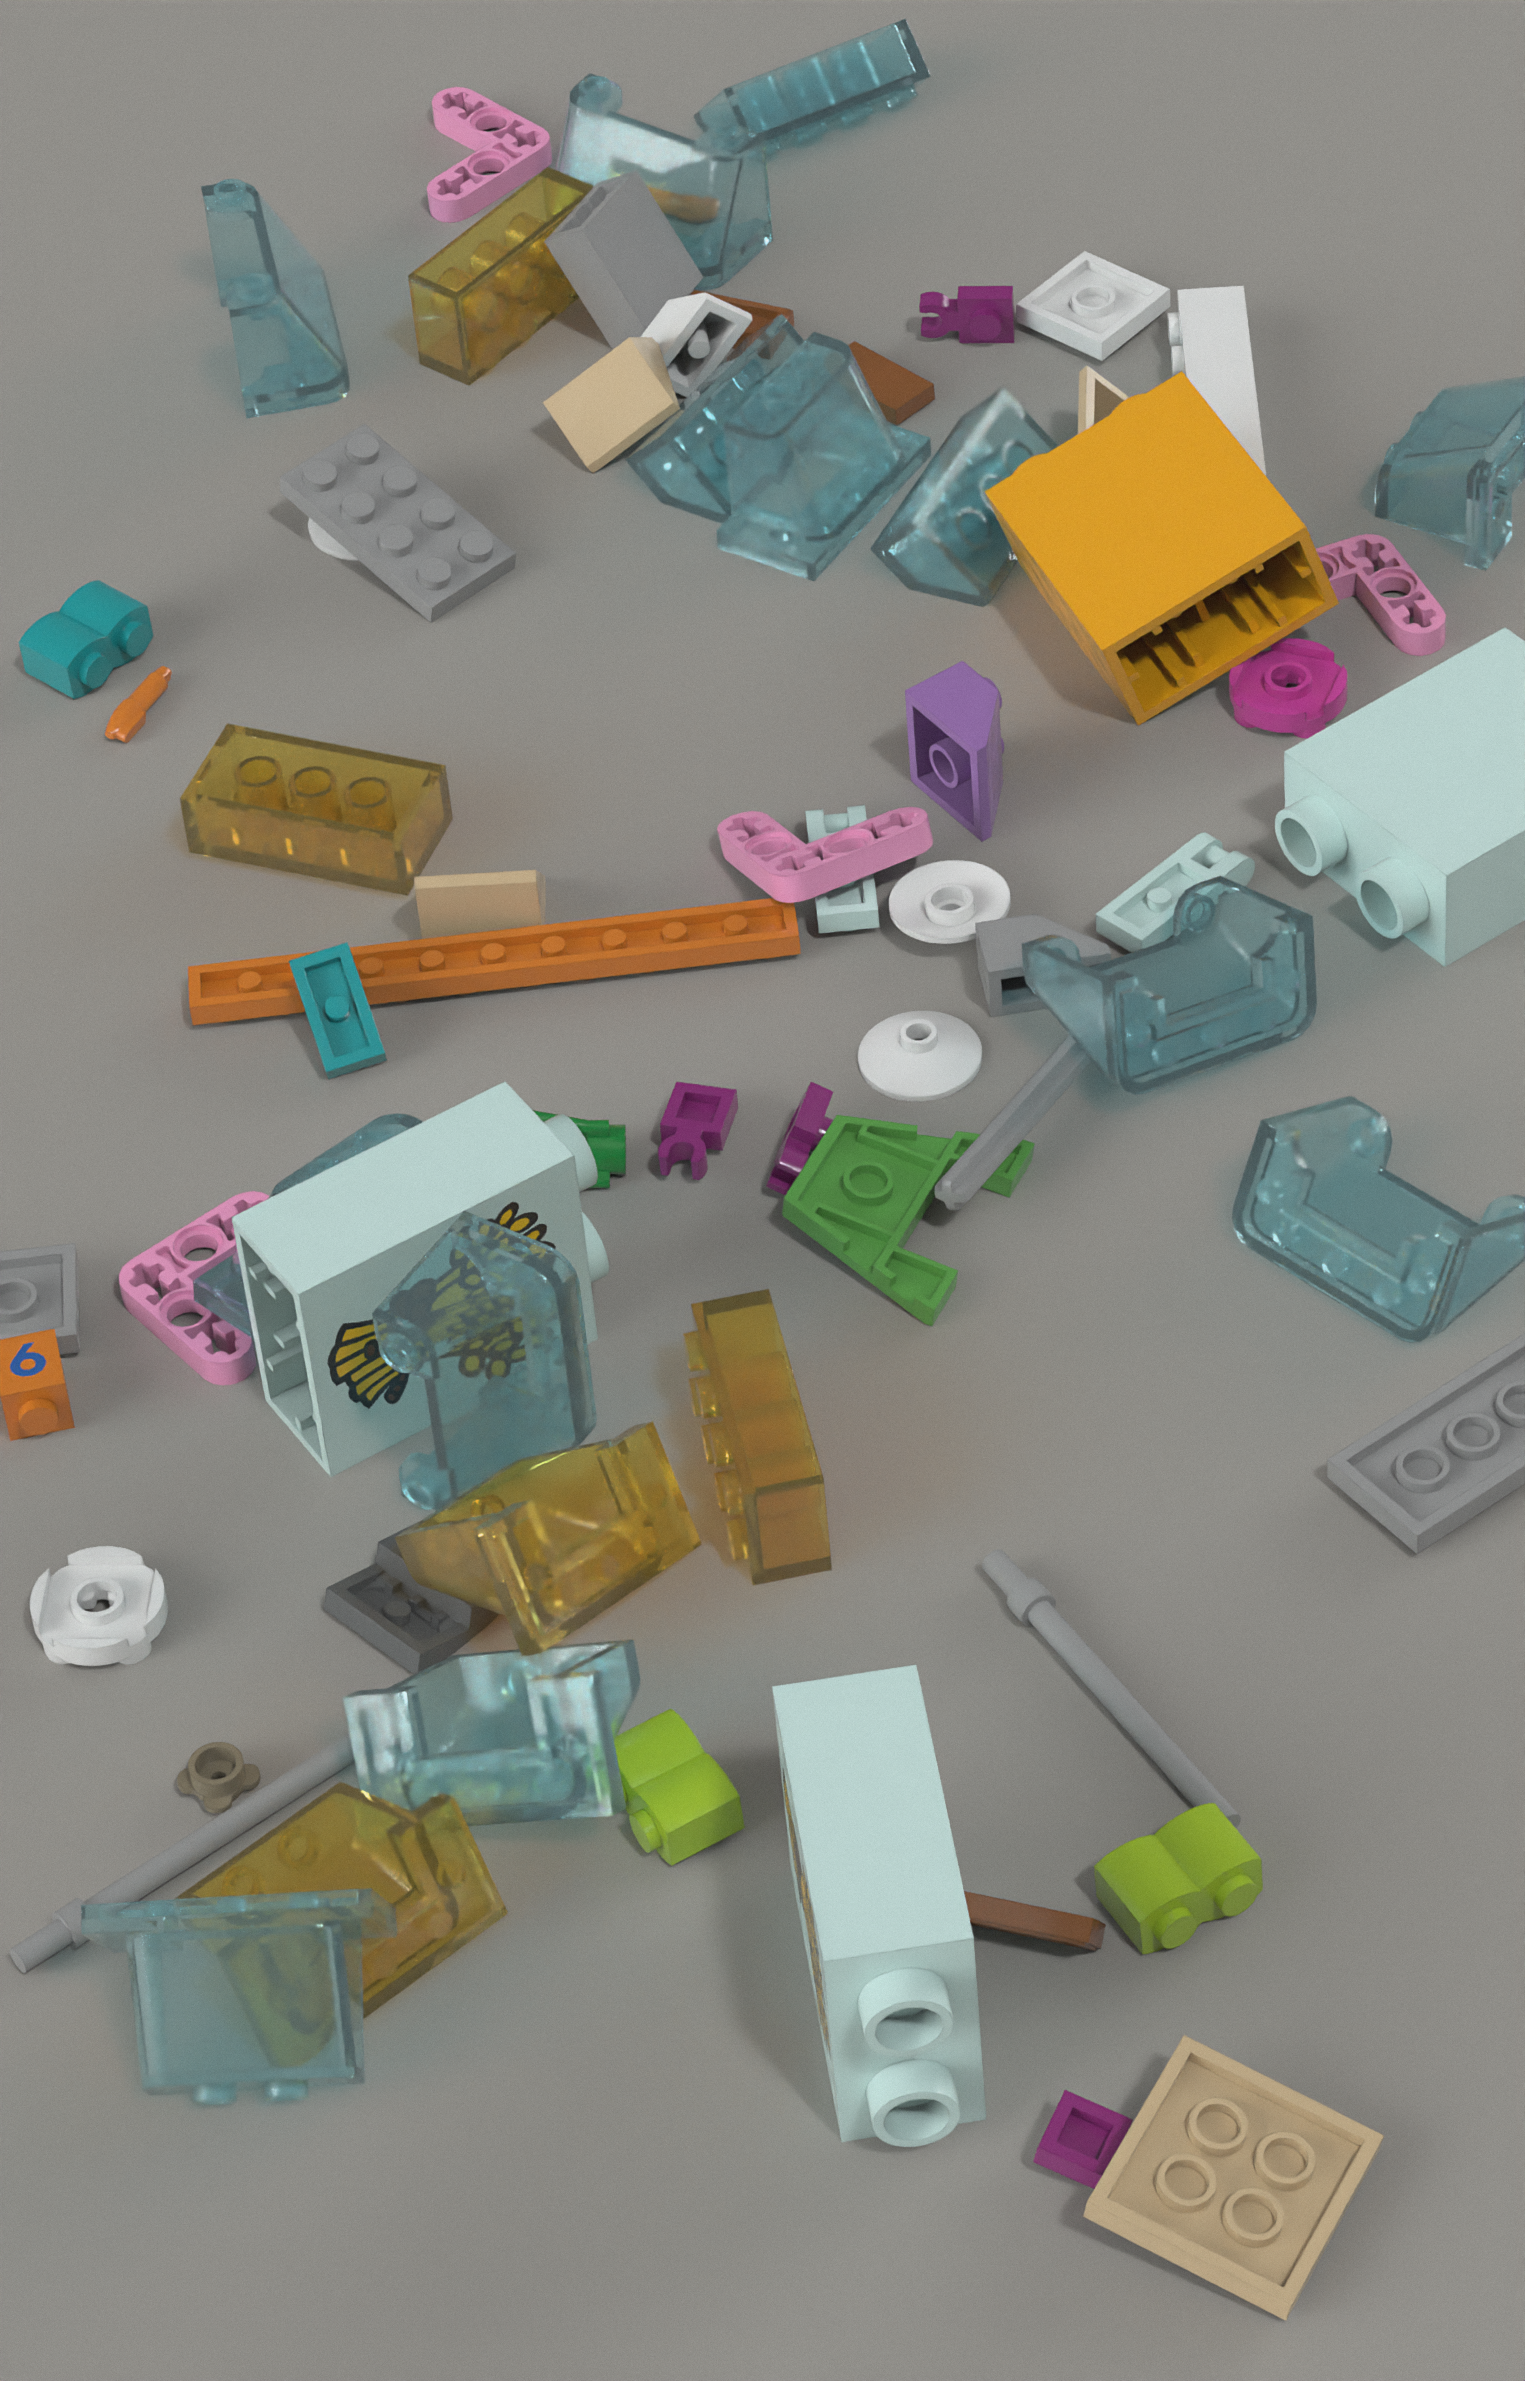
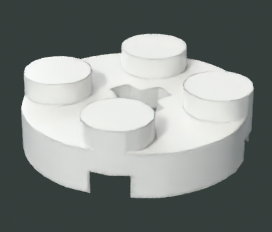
M115 1546L90 1547L68 1555L69 1565L59 1569L54 1575L51 1576L50 1569L48 1568L38 1578L30 1596V1612L35 1633L43 1644L45 1654L49 1660L56 1664L72 1663L82 1666H101L116 1662L129 1665L144 1660L150 1654L152 1648L151 1641L159 1635L166 1622L168 1603L161 1575L156 1568L154 1573L152 1569L145 1566L141 1555L132 1550ZM97 1600H109L110 1607L100 1612L85 1611V1609L94 1608Z

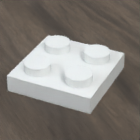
M1084 251L1016 304V317L1018 323L1103 361L1171 307L1170 289Z

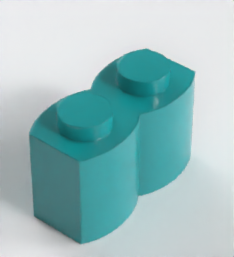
M95 580L77 589L64 602L59 611L51 612L38 619L28 628L18 643L27 674L76 699L100 687L107 680L114 667L122 666L142 654L154 635L147 605L100 580Z

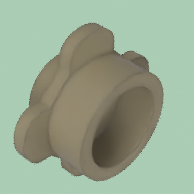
M212 1742L201 1746L191 1755L188 1768L183 1769L178 1774L177 1784L182 1793L194 1794L204 1801L205 1809L208 1812L223 1813L232 1807V1802L244 1790L257 1787L261 1776L256 1765L244 1764L242 1753L237 1747L225 1742Z

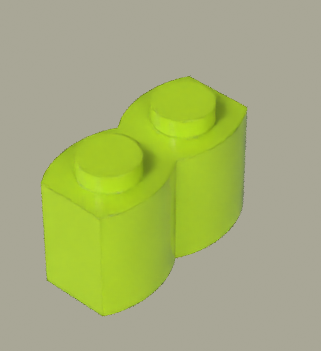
M670 1708L598 1745L602 1768L595 1771V1776L599 1788L611 1807L616 1808L623 1805L630 1814L629 1821L634 1835L647 1853L657 1850L661 1857L673 1866L745 1828L740 1796L719 1764L703 1750L692 1730L673 1709Z
M1215 1803L1199 1805L1181 1813L1167 1822L1155 1834L1138 1837L1124 1843L1104 1856L1094 1866L1096 1897L1142 1954L1157 1952L1163 1948L1172 1949L1184 1944L1192 1937L1202 1922L1216 1920L1224 1916H1235L1244 1912L1253 1904L1257 1895L1263 1890L1261 1858Z

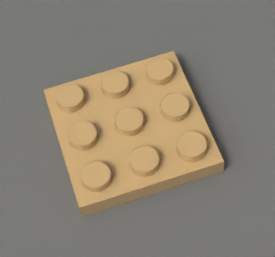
M1184 2035L1089 2197L1083 2217L1286 2321L1377 2156L1384 2135Z

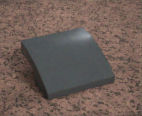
M425 1518L378 1541L376 1563L327 1587L324 1609L418 1676L454 1654L484 1630L519 1594L520 1583L438 1525Z

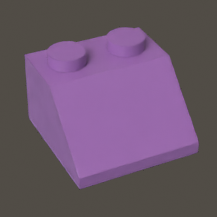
M961 661L905 690L911 781L983 842L992 836L1003 785L1002 754L1004 753V742L1001 737L1000 728L1002 698L998 688L991 679L982 677L964 661Z

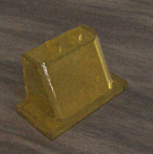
M653 1421L634 1425L613 1439L517 1459L395 1537L407 1569L419 1585L506 1616L522 1657L545 1652L702 1545Z
M341 1781L174 1898L190 1931L220 1959L272 2068L286 2075L508 1914L455 1797L439 1792L411 1811Z

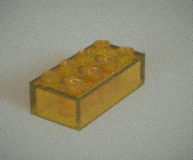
M547 167L408 275L419 362L421 365L470 386L580 298L544 241L594 188L593 185Z
M228 723L180 797L189 853L406 896L409 895L414 886V877L421 875L453 820L446 765Z
M769 1289L691 1304L694 1331L683 1333V1343L689 1371H698L699 1376L688 1378L689 1394L695 1417L702 1416L703 1419H708L709 1424L700 1426L708 1465L715 1463L716 1467H721L722 1472L713 1473L721 1513L728 1511L729 1516L734 1515L735 1520L726 1522L734 1561L746 1559L753 1586L832 1570L824 1478Z

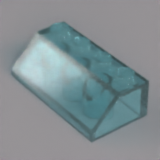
M903 19L725 88L693 116L697 125L733 161L751 154L754 162L781 151L783 147L780 142L796 136L799 144H802L827 133L826 124L842 118L844 125L848 126L872 115L871 107L887 101L889 108L909 102L918 96L916 88L931 76L906 19Z
M781 314L748 336L679 405L680 409L663 421L625 461L661 503L728 526L757 499L853 398Z
M1002 388L960 417L870 550L909 590L979 607L988 605L1018 560L984 491L1012 475L1017 467L1027 459L1038 454L1048 453L1058 447V445L1018 402Z

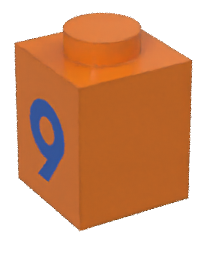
M55 1328L0 1339V1398L10 1441L75 1428Z

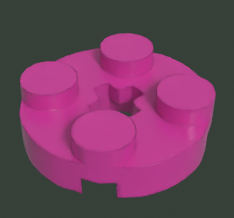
M1282 638L1270 645L1271 650L1260 652L1230 669L1229 696L1234 707V718L1238 724L1247 728L1257 727L1272 732L1293 733L1297 737L1308 739L1325 729L1326 722L1334 719L1342 711L1347 701L1348 676L1344 664L1341 668L1334 662V652L1314 641ZM1287 683H1295L1298 685L1296 687L1284 688L1286 687Z

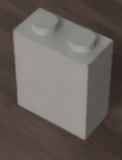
M637 170L598 182L544 241L612 349L629 337H641L669 299L689 296V293L704 278Z

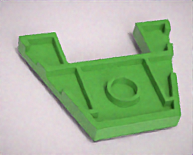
M836 1115L785 1195L782 1216L920 1321L933 1326L956 1288L958 1270L903 1249L934 1199L935 1185L980 1134L956 1131L952 1139L917 1134L918 1125ZM1022 1140L981 1187L1010 1198L1032 1162L1035 1143Z

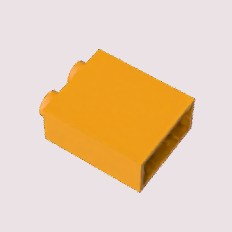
M1182 371L1147 393L1127 398L1106 418L1050 452L1038 454L1027 459L1017 467L1012 475L984 491L1021 568L1138 726L1339 604L1305 524Z

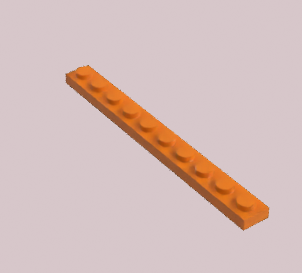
M774 898L349 947L369 1005L801 954L795 904L780 902ZM318 951L188 966L189 1008L192 1024L223 1023L305 1012L289 961Z

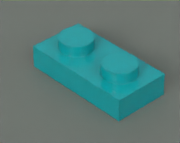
M348 942L290 960V967L328 1080L387 1061Z

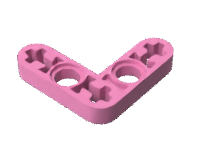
M465 87L447 88L438 92L433 97L432 109L435 128L440 133L475 151V153L444 171L428 183L429 210L431 216L436 220L449 223L463 221L542 172L551 164L550 136L544 128ZM500 129L497 131L486 132V130ZM497 172V174L482 175L484 173Z
M1363 534L1316 548L1337 600L1357 595L1395 647L1401 652L1409 655L1424 656L1442 648L1446 638V614L1388 539L1379 535ZM1374 566H1378V571L1374 572ZM1389 591H1399L1407 595L1389 598L1380 594ZM1413 617V623L1410 624V618Z
M904 807L888 811L808 844L802 842L768 814L758 811L732 815L724 819L717 828L725 860L775 900L785 903L801 902L916 857L926 852L933 844L928 814L925 810L917 807Z
M243 1192L229 1198L131 1259L122 1267L119 1273L122 1300L127 1311L202 1378L212 1384L224 1386L241 1382L253 1373L256 1366L252 1335L247 1327L204 1290L240 1268L231 1217L271 1198L262 1192ZM206 1247L216 1251L212 1257L202 1261H191L184 1258L185 1255L196 1248ZM161 1287L163 1297L161 1300H159V1295L155 1288ZM193 1312L203 1316L198 1323L191 1326L181 1327L171 1323L175 1317L183 1313ZM214 1338L216 1347L221 1350L216 1353H214L212 1345V1340Z

